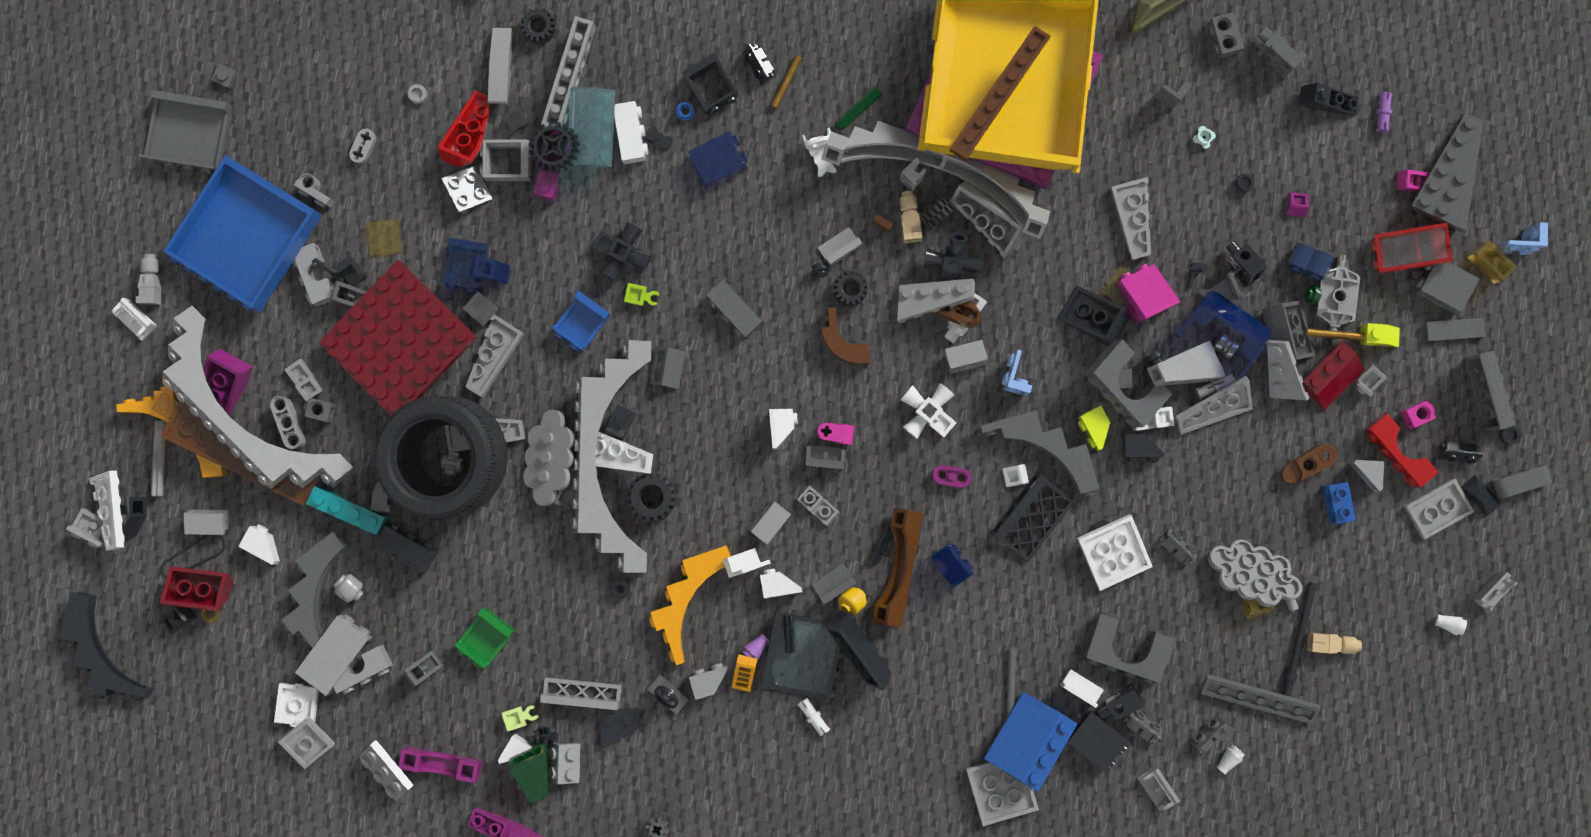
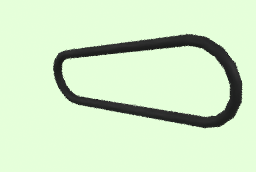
M209 535L202 536L192 544L188 545L178 553L174 554L173 556L165 560L160 566L161 574L167 578V575L163 571L164 565L170 560L180 555L181 553H183L184 551H186L187 549L191 548L192 546L200 542L201 540L205 539ZM218 535L223 540V547L218 553L187 568L192 569L224 552L226 548L225 537Z

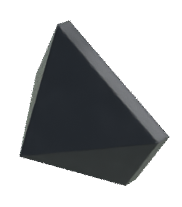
M1477 475L1471 477L1461 486L1462 490L1486 516L1502 504Z

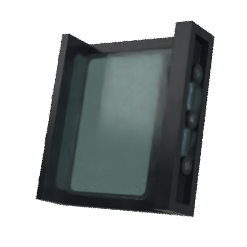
M776 611L761 689H773L817 698L828 703L830 698L834 699L836 687H833L834 679L838 680L840 668H837V662L842 660L843 651L824 627V624L828 621ZM785 615H793L794 653L785 652V624H783V617Z

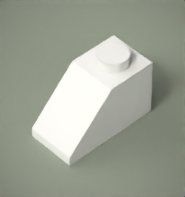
M262 525L249 526L238 547L272 565L278 564L280 560L273 535L268 533V529Z
M775 569L763 570L764 574L760 575L764 598L802 592V587L781 572H775Z

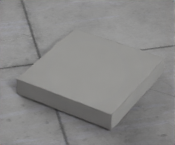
M309 716L278 741L304 769L335 744Z

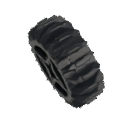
M549 122L548 127L544 124L541 125L543 130L535 129L537 136L531 135L534 142H529L528 145L532 149L528 150V152L533 155L531 160L536 162L535 166L537 168L541 167L543 172L548 170L550 174H553L554 170H556L560 174L561 168L564 171H568V164L574 167L572 160L578 161L579 158L575 154L581 153V150L576 147H579L581 143L576 141L579 137L577 134H573L574 130L572 128L568 129L567 124L561 126L560 122H556L555 126L552 122ZM553 134H561V136H558L555 139H550L548 137ZM568 140L569 149L567 154H565L563 148ZM543 141H544L545 144H546V148H545V150L543 151V154H542V156H541V151H540V150H541V145H542V143H543ZM549 143H551L553 146L555 145L556 147H558L557 149L560 151V153L552 149V146ZM554 157L561 158V160L555 162L548 161L549 159L551 160Z

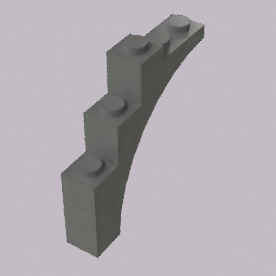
M338 532L330 533L295 560L298 564V570L303 575L306 574V577L288 590L291 593L290 598L292 601L300 606L282 619L283 627L289 634L296 635L301 633L302 640L307 645L310 644L312 648L323 636L318 614L319 596L323 581L336 559L348 548V545Z

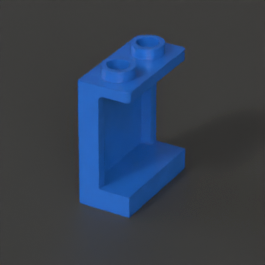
M580 291L575 294L574 301L556 325L551 327L555 330L553 333L561 340L564 338L569 340V346L577 352L579 349L582 351L586 350L611 316L610 313Z

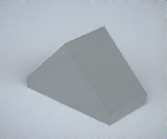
M1351 460L1348 462L1374 492L1383 489V461Z

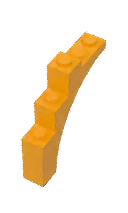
M160 387V391H154V396L143 397L142 401L137 402L135 399L123 400V404H116L117 412L146 413L168 423L180 401L172 389ZM196 454L203 478L228 475L226 468Z
M727 545L682 560L681 570L684 576H688V579L666 586L665 595L667 601H671L672 605L650 612L649 621L652 628L655 627L656 631L665 630L662 635L665 643L670 645L669 656L672 662L675 661L676 665L685 662L681 644V629L689 601L707 578L725 567L723 559L731 557Z

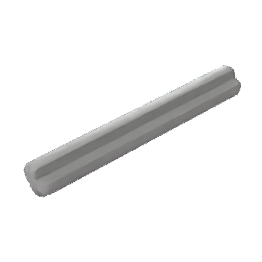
M155 421L151 496L163 495L166 439L160 436L167 425L165 421Z

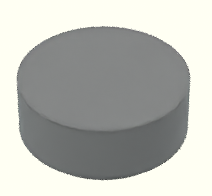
M412 85L408 90V98L414 104H422L428 97L427 90L422 85Z

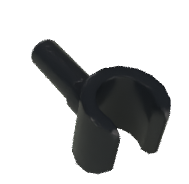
M1194 262L1190 265L1191 274L1187 285L1188 288H1192L1196 273H1202L1203 263Z

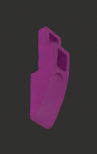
M474 808L467 824L468 827L489 837H544L534 832L532 828L479 808Z

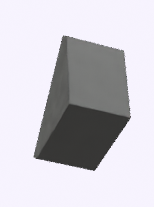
M336 281L330 299L353 307L367 291Z
M431 651L405 669L403 673L413 686L416 687L444 665L434 652Z

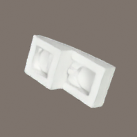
M1172 407L1160 408L1145 427H1132L1133 431L1175 426Z

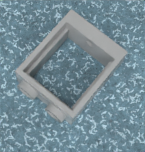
M483 140L480 150V156L483 157V164H480V176H483L485 181H531L532 155L528 152V150L532 149L528 145L530 141ZM521 148V174H491V149Z

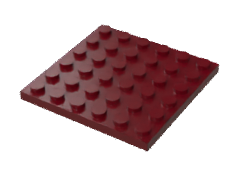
M397 260L318 343L392 416L401 406L415 399H420L478 337L400 260Z

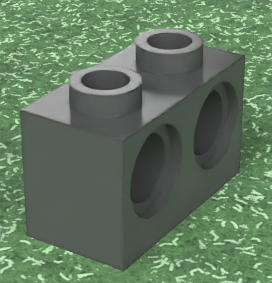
M1234 12L1211 18L1207 25V33L1212 37L1213 53L1217 54L1218 59L1239 54L1244 49ZM1218 24H1222L1225 27V31L1220 30ZM1223 42L1229 43L1230 49L1225 48Z

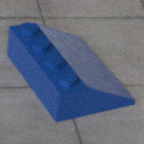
M1022 692L983 759L1025 786L1038 792L1077 723L1027 693Z

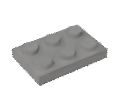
M377 740L370 744L359 756L363 766L369 768L373 773L374 779L383 785L387 795L395 801L401 798L413 786Z

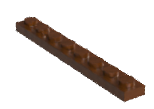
M1036 26L1032 28L951 146L950 152L967 161L1051 37L1049 34Z

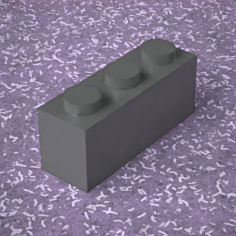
M724 280L706 294L708 297L707 303L713 309L718 308L721 314L719 316L726 323H732L734 326L732 330L739 337L743 335L746 339L762 324L759 317Z

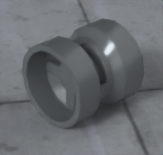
M1222 333L1214 343L1213 348L1216 352L1220 351L1223 353L1225 358L1230 359L1240 344L1235 340H1229L1228 336Z

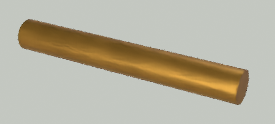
M795 55L771 107L778 109L802 60L800 56Z
M1307 328L1305 330V336L1360 341L1365 339V333Z

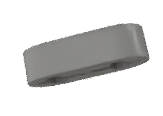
M370 129L359 131L350 150V158L356 164H364L368 160L376 143V135ZM369 133L371 140H366L365 142L363 136H367ZM361 151L363 157H359L357 160L355 153H359Z

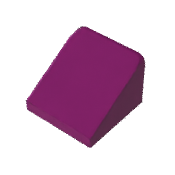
M1289 192L1287 215L1306 217L1309 210L1308 194Z

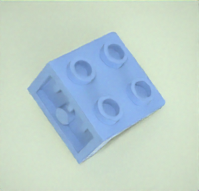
M1540 222L1525 228L1522 233V241L1508 240L1495 245L1494 250H1500L1501 254H1511L1512 251H1519L1521 255H1529L1532 252L1540 251V248L1548 246V223Z
M1017 350L1009 355L1007 361L1009 370L1004 373L1001 384L1004 385L1003 390L1026 396L1031 392L1032 385H1029L1028 381L1017 378V380H1014L1022 350Z

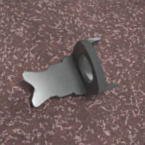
M1240 269L1227 273L1226 278L1211 289L1199 292L1200 295L1206 298V308L1226 299L1240 300L1251 295V293L1242 294L1243 287L1237 277H1234L1235 274L1240 272Z

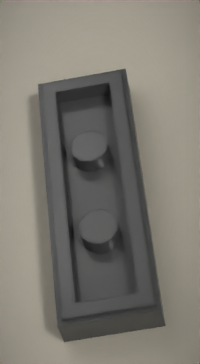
M1484 318L1425 322L1426 342L1486 337Z

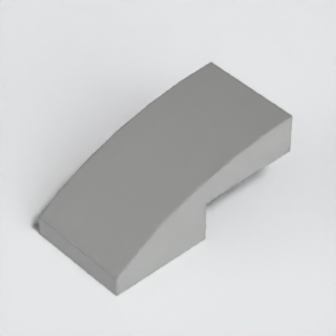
M302 358L284 369L306 402L309 398L323 391Z

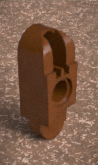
M972 301L956 305L951 311H948L951 307L947 306L941 308L940 311L930 312L943 320L965 328L977 326L982 318L980 310ZM969 314H973V319H971V318H969V317H967V316H968Z
M1319 444L1312 447L1282 467L1281 479L1286 483L1295 484L1330 467L1337 460L1338 454L1336 449L1330 444ZM1325 451L1329 453V457L1326 459L1322 456ZM1305 460L1310 463L1308 470L1303 467Z

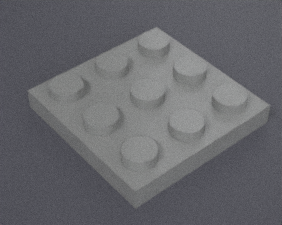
M986 762L966 768L982 826L1039 810L1034 791L993 764Z

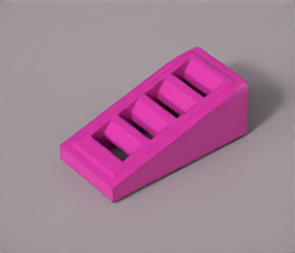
M1408 169L1399 171L1397 175V190L1420 192L1422 189L1421 178L1423 177L1424 185L1430 173Z

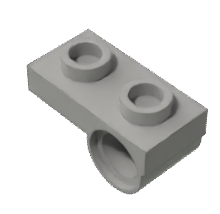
M311 174L301 175L294 184V186L299 188L298 193L306 198L309 195L314 197V202L323 208L325 205L331 208L335 201L319 192L321 187L320 181ZM309 180H313V185L307 188L306 183Z

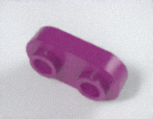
M940 465L934 469L932 474L934 481L940 485L962 488L968 486L971 482V474L964 468ZM943 471L945 473L944 479L939 478V472ZM960 474L964 476V481L962 482L957 479Z

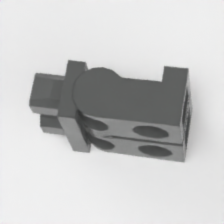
M1266 27L1252 42L1260 49L1256 54L1260 57L1263 55L1265 61L1285 79L1307 54L1303 50L1297 53L1288 45V41L1281 36L1282 33L1279 30L1273 33Z

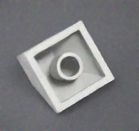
M793 409L769 410L773 450H777L794 430V425L798 424L797 413H793Z

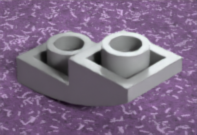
M810 485L797 499L827 527L840 513Z

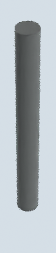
M1008 649L1006 719L1014 707L1016 649Z

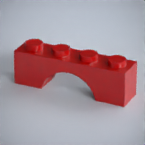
M1388 413L1380 415L1364 429L1367 432V438L1380 447V453L1393 462V468L1398 472H1402L1406 477L1404 478L1406 483L1411 487H1423L1439 473L1427 458L1414 460L1401 453L1397 445V435L1400 427Z

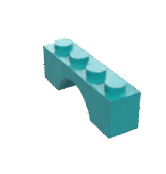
M314 486L306 503L375 535L379 534L383 524H387L390 518L377 511H372L369 508L350 502L338 494L318 486Z

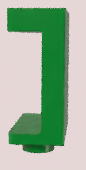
M484 607L454 646L460 655L471 658V663L479 669H485L491 664L516 630L488 608Z

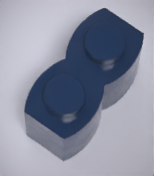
M1297 243L1287 265L1290 268L1289 270L1295 274L1305 273L1311 280L1324 281L1334 261V256Z

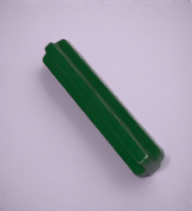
M874 87L836 121V126L841 131L844 130L882 95L879 88Z

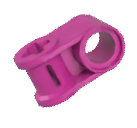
M823 423L818 427L817 435L825 441L852 445L855 426ZM825 426L831 431V434H828L827 437H824V433L821 432V429H824Z

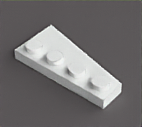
M107 471L91 477L89 480L96 492H93L94 501L98 500L100 508L97 510L98 518L103 520L104 523L101 526L106 551L123 548L125 538L122 533L123 518L120 511L119 478L117 477V471Z

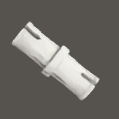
M808 698L797 704L806 715L808 723L811 722L819 736L824 735V732L826 733L830 730L820 717L821 713L815 710Z

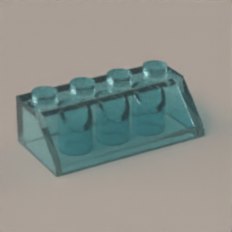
M571 87L569 128L574 130L573 134H577L579 137L576 141L581 143L579 147H576L581 150V153L575 154L579 159L578 161L572 160L574 165L599 169L612 167L615 90Z

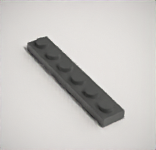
M1206 674L1200 689L1201 694L1313 725L1320 712V705L1209 674Z

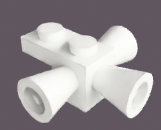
M940 383L932 398L928 397L924 400L915 387L912 386L902 397L901 401L916 408L915 414L917 416L904 425L903 428L914 438L918 439L927 423L944 438L956 422L942 411L941 406L955 395Z

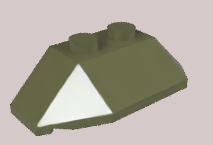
M1139 0L1140 2L1136 6L1131 35H1135L1189 0Z

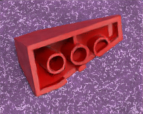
M477 90L474 91L437 147L442 161L456 167L473 162L481 150L491 103H488V95Z

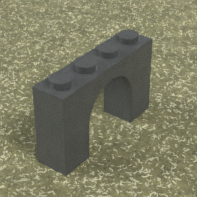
M1123 339L1115 340L1085 372V375L1089 378V382L1101 391V395L1114 405L1113 408L1126 418V422L1131 427H1145L1172 393L1164 385L1155 386L1153 381H1150L1136 398H1127L1119 387L1118 378L1121 369L1135 353Z
M1097 613L1083 657L1088 658L1087 662L1097 666L1099 663L1105 664L1106 669L1117 672L1118 669L1125 671L1124 675L1135 678L1136 675L1143 677V682L1154 685V682L1161 683L1175 639L1152 631L1145 654L1135 662H1122L1116 657L1112 647L1119 620Z

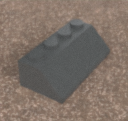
M1494 351L1466 357L1467 369L1485 432L1514 426L1515 414L1510 408V396L1504 387L1505 379L1503 374L1500 373L1498 356Z

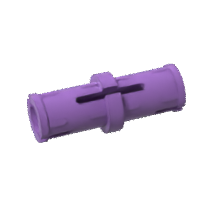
M1387 92L1379 93V109L1376 110L1378 115L1376 131L1389 132L1390 115H1392V93L1389 92L1387 95Z

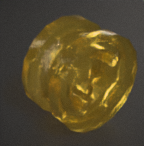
M221 609L219 612L215 611L213 613L215 617L210 618L208 617L209 614H207L208 610H202L201 612L202 619L206 622H215L221 617Z

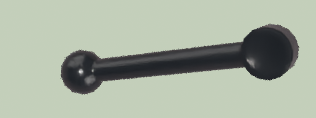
M317 258L312 260L314 266H319L338 279L339 282L345 283L346 280L343 276H338L321 264Z

